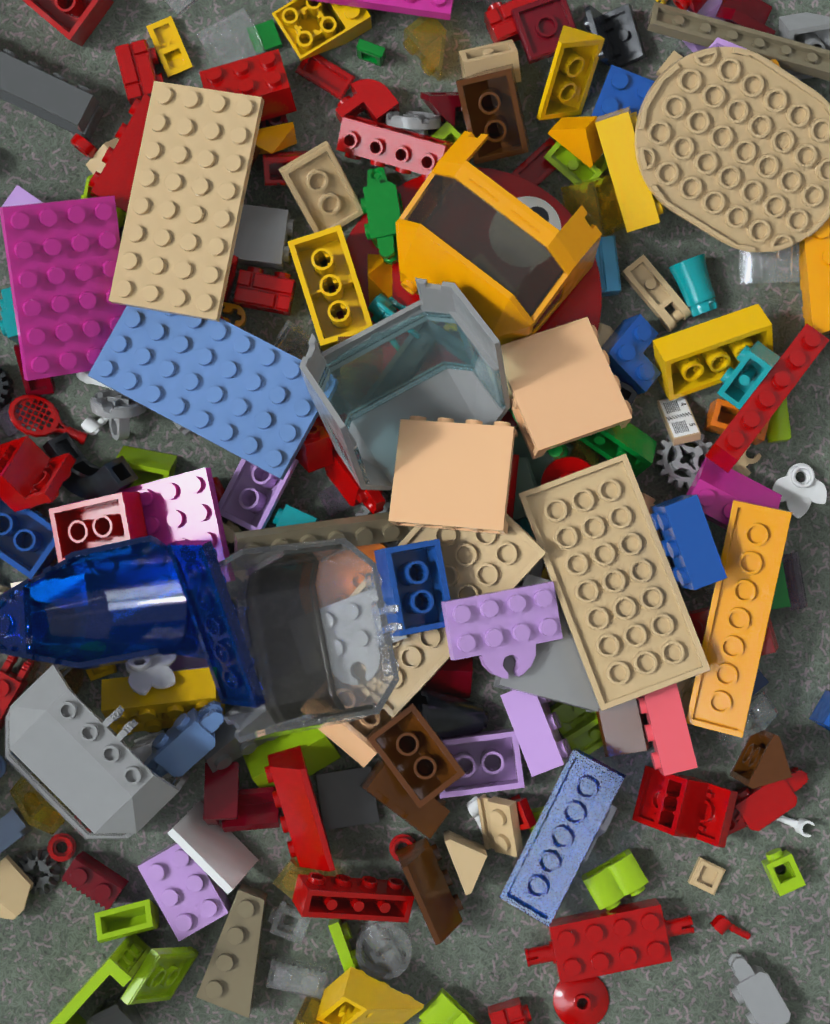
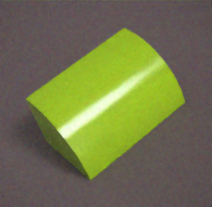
M123 446L116 457L123 456L139 478L128 488L174 476L177 463L176 455Z
M150 899L94 913L97 941L99 943L154 930L159 926V910Z

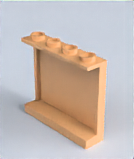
M588 317L501 345L511 410L532 459L542 457L549 449L620 425L621 429L625 428L632 419L631 405L623 398L620 391L621 384L619 378L613 375L609 366V356L605 350H602L598 341V331L594 325H591Z
M410 416L409 420L400 419L388 521L396 526L507 535L508 522L506 521L514 439L518 437L515 427H512L511 423L495 421L494 425H482V421L467 419L465 423H454V419L444 417L437 418V421H426L427 418L422 416Z

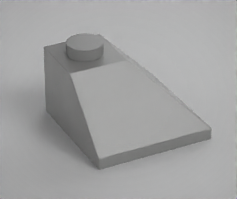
M808 12L780 16L778 36L830 50V17ZM784 69L799 80L813 78L809 75Z

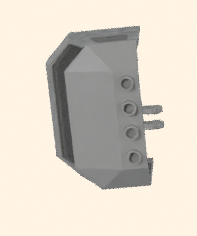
M74 654L54 663L10 706L5 717V759L85 840H126L144 827L180 791L191 772L188 770L183 776L173 777L168 782L152 772L128 748L122 739L138 723L133 719L127 722L123 729L116 734L109 726L114 721H117L125 710L119 706L103 721L70 689L65 681L64 676L72 669L73 663L78 659Z

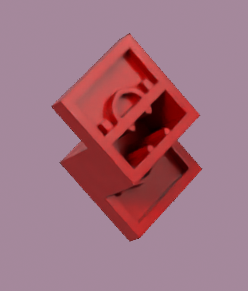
M28 435L1 444L0 498L14 512L32 509L37 505L53 502L58 497V490L63 482L70 477V470L76 459L70 453L49 458Z
M645 765L632 820L673 836L695 838L716 847L725 848L738 792L695 777L678 774L664 776L660 773L659 769L655 770L654 767Z

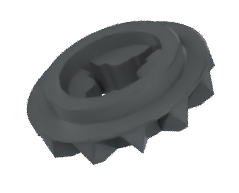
M32 850L18 860L17 865L33 882V887L29 893L35 896L47 894L57 885L61 874L58 861L50 857L48 851ZM38 864L39 870L48 874L39 877L36 884L35 875L26 872L34 870Z

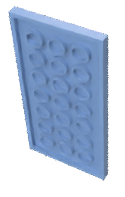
M126 306L88 374L92 379L281 480L284 479L319 415L299 367L301 359L221 318L220 322ZM328 374L322 389L327 398L338 381L330 374Z

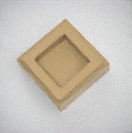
M698 857L688 883L715 895L726 869L702 857Z

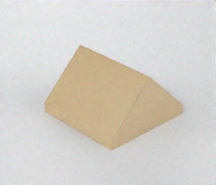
M450 830L445 831V844L465 895H469L472 893L487 858L486 848L484 845Z

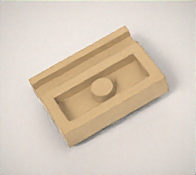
M486 794L478 797L477 803L486 850L492 848L495 849V852L519 857L524 853L516 801L495 796L489 798Z

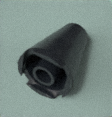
M424 686L411 700V704H415L440 739L481 733L482 729L488 725V712L484 711L483 705Z

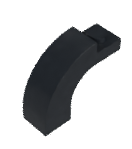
M67 432L47 441L42 446L50 458L70 453L76 459L70 470V477L62 485L81 498L90 500L116 494L139 479L123 456L114 459L102 467L92 464L85 458Z

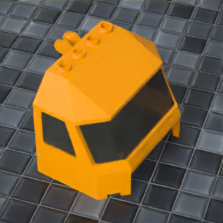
M464 131L441 157L400 218L395 222L400 281L402 282V287L412 295L415 293L419 295L415 278L427 279V283L442 285L443 281L455 283L499 339L500 344L503 345L536 334L592 268L602 233L596 225L592 224L590 226L585 219L588 213L583 205L579 207L562 229L558 230L468 162L487 141L488 134H480L476 138L472 132ZM446 321L444 324L449 330L459 327L456 322Z

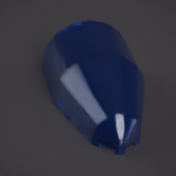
M151 535L71 552L65 556L66 559L54 566L49 565L43 569V573L33 579L24 580L0 595L1 654L84 670L175 654L184 644L189 627V600L186 582L179 563L169 547Z

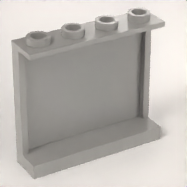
M527 574L517 587L551 580ZM556 596L563 639L536 644V656L532 666L519 677L515 676L513 672L515 666L514 657L511 655L507 656L503 661V666L508 672V679L495 676L493 687L516 690L586 709V712L590 713L598 712L599 705Z

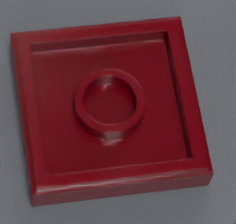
M537 0L511 9V16L529 64L555 55L563 25L577 29L567 0Z

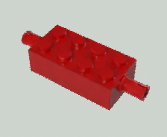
M656 898L618 905L612 910H606L605 908L547 920L551 940L549 944L524 948L528 967L553 961V964H556L560 983L563 984L671 962L672 956L668 942L670 937L694 933V927H692L693 921L690 915L666 920L663 917L661 904Z

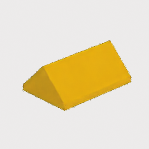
M563 25L536 116L539 121L582 114L599 60L598 55L604 44L605 39L602 36Z

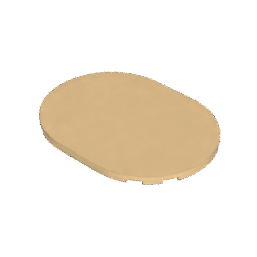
M712 47L690 53L670 65L655 80L648 90L638 113L634 136L635 154L639 171L645 184L664 207L721 243L747 252H775L792 247V245L813 235L829 219L830 103L822 95L769 59L753 51L738 47Z

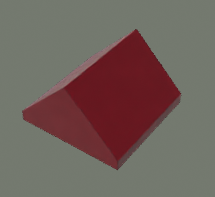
M473 657L459 660L449 659L426 683L425 687L460 698H470Z

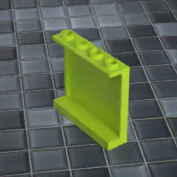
M136 934L127 936L49 1024H86L87 1021L76 1011L109 975L124 987L138 971L152 948Z

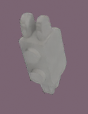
M731 953L727 957L728 965L735 975L730 979L734 985L731 992L739 1005L744 1003L749 1012L745 1016L750 1024L788 1023L791 1013L768 973L760 966H750L741 953Z

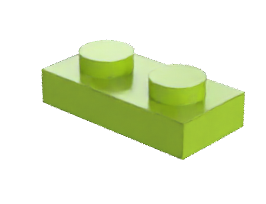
M341 919L329 920L328 927L344 972L351 966L359 969L358 966L362 965L358 950H352L349 939H352V933L348 923H342Z

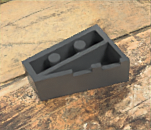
M261 679L253 684L256 689L244 699L239 696L233 701L235 706L223 715L225 718L224 722L214 731L215 747L204 756L212 773L227 768L232 761L243 755L251 754L258 746L267 741L275 740L282 732L286 731L279 710Z

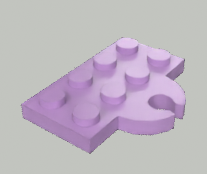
M554 581L441 602L450 660L479 656L482 666L489 673L500 678L508 679V672L503 666V661L507 656L511 655L514 657L515 666L513 672L515 676L519 677L532 666L536 656V644L563 639Z

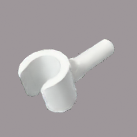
M89 416L83 421L81 427L89 435H96L102 429V426L109 421V418L101 417L96 421L93 417Z
M475 796L467 803V809L477 822L482 833L477 803L478 797Z
M782 815L776 819L790 825L797 833L804 837H811V835L803 832V826L807 823L815 826L813 822L806 818L796 820Z

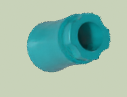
M705 253L668 267L683 295L686 305L690 307L692 317L718 308L714 298L716 295L707 269Z

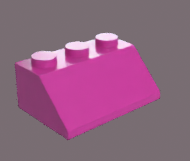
M705 457L686 494L698 495L706 520L725 530L728 527L733 500L779 509L782 497L781 494L733 469L727 473L707 457Z

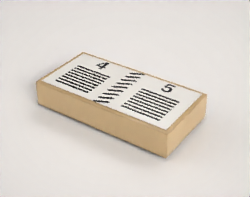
M685 396L671 401L668 398L657 400L659 412L673 446L701 440V432Z

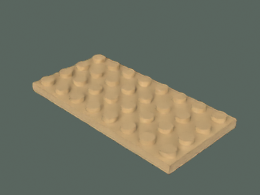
M154 81L109 302L220 322L264 106V99L262 97Z
M627 454L518 494L535 540L548 552L542 559L550 580L554 581L556 596L600 711L711 670Z
M507 513V535L414 527L398 545L440 539L451 600L515 588L548 553ZM377 569L353 596L380 587ZM445 627L410 634L408 638L386 645L384 669L372 681L368 678V665L361 661L357 664L356 671L363 678L364 683L360 686L392 718L401 712L450 659Z

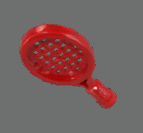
M34 394L22 395L10 403L8 411L10 420L16 429L25 435L38 438L67 432L71 439L78 441L82 445H84L89 435L87 432L66 426L60 418L58 409L44 397Z

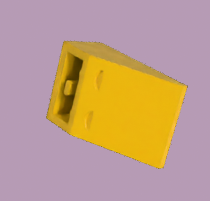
M292 0L272 13V16L301 61L347 44L372 28L371 16L366 8L310 0Z
M351 966L324 989L316 1020L324 1024H404L424 1008V1004L416 1001L408 994L395 990L389 984L374 979L363 970L355 969Z

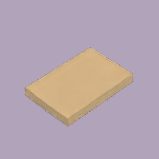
M327 141L278 169L313 233L337 225H341L342 228L363 215L361 203Z

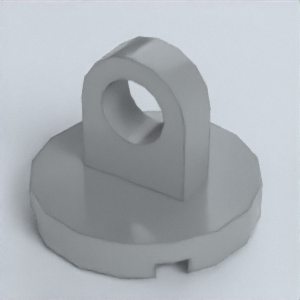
M390 111L386 114V124L428 135V129H438L441 127V116L423 111H409L403 114V116H399L398 111Z
M112 389L99 391L95 394V398L91 397L90 399L92 413L109 418L110 432L116 441L129 438L130 418L141 415L147 409V407Z

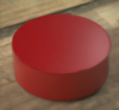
M77 133L70 140L71 144L78 151L90 159L98 151L94 145Z

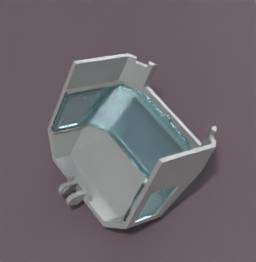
M415 278L420 300L322 353L313 333L311 334L308 342V352L306 357L303 356L299 367L308 392L335 450L361 490H392L400 419L409 420L410 416H422L427 418L426 421H437V418L444 417L454 419V423H465L467 419L482 421V425H494L495 421H501L511 407L500 341L455 283L443 281L442 285L427 283V279Z

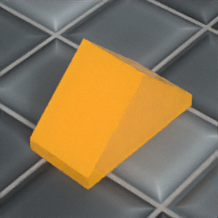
M597 116L561 117L547 133L589 168L604 153L595 124Z

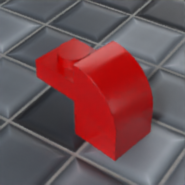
M361 79L351 84L354 96L344 97L335 109L336 117L340 123L342 122V117L352 114L357 116L364 110L372 120L384 123L388 112H399V102L381 82L373 79Z

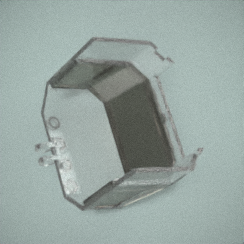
M339 538L240 549L208 569L207 580L211 582L210 592L204 593L203 603L235 599L255 712L223 717L228 725L234 724L236 727L235 737L239 743L353 722L380 713L399 681V664L394 656L392 633L403 630L402 623L397 622L388 624L387 616L399 612V606H387L383 600L381 590L382 578L374 561L347 539Z

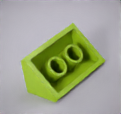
M300 716L285 725L286 731L282 732L278 738L263 743L249 755H243L253 781L259 788L275 787L274 782L268 783L264 767L269 766L267 755L301 746L309 776L341 758V755L332 740L305 717Z

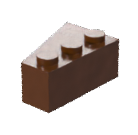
M382 759L378 760L360 785L365 791L429 839H431L450 812L444 806L447 802L443 798L440 799L439 795L419 809Z

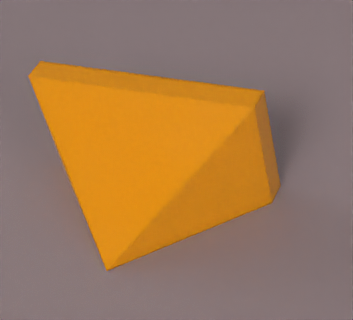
M293 122L261 128L258 131L256 145L261 150L259 154H272L297 144Z
M368 254L369 305L381 293L387 298L392 296V265L386 264L382 256L377 254Z

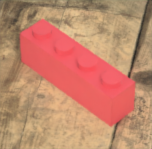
M677 683L638 697L640 713H645L648 723L644 725L648 742L652 741L655 751L651 753L654 769H659L660 773L666 776L698 768Z

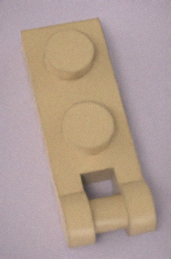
M644 254L622 271L621 275L657 316L662 326L668 332L677 327L676 323L681 319L686 320L691 316L688 306ZM670 304L675 309V311L671 314H669L665 310V308Z

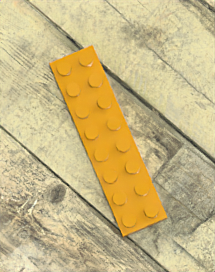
M733 500L721 555V562L727 578L715 583L702 649L711 670L695 676L686 718L687 724L743 738L793 512Z

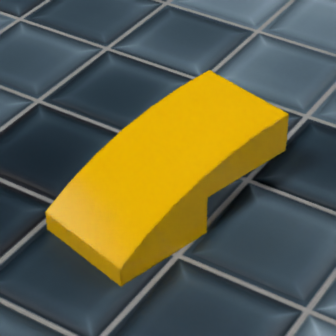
M172 16L146 26L168 78L193 68Z

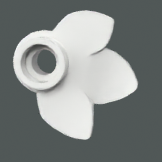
M804 463L791 466L787 476L776 480L772 487L773 491L782 495L780 502L785 501L788 510L793 512L792 515L797 519L801 518L808 511L812 502L816 504L826 503L827 490L825 485L815 478L813 469ZM798 472H802L804 474L805 479L803 482H798L796 480V474Z
M142 649L131 652L125 663L126 670L130 674L128 683L131 689L139 695H146L151 687L166 689L176 683V679L169 666L176 660L177 655L164 649H158L151 653Z

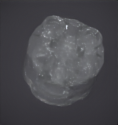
M366 922L362 926L356 942V959L359 967L367 975L373 978H381V980H390L400 976L408 968L412 957V937L409 929L403 922Z

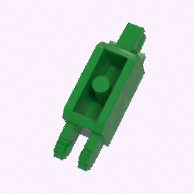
M384 167L367 170V186L363 187L364 198L360 199L363 214H367L368 223L364 224L367 239L372 240L376 248L379 249L380 256H382L384 262L393 265L398 262L395 222L404 212L403 202L397 186L388 181Z

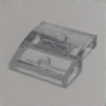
M245 7L197 33L209 57L207 60L212 68L266 52Z
M799 242L792 245V247L775 252H747L739 250V284L799 282Z

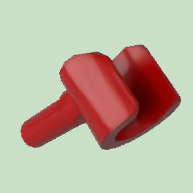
M722 914L717 915L710 923L721 935L729 929L731 932L747 940L751 936L749 932L732 924Z

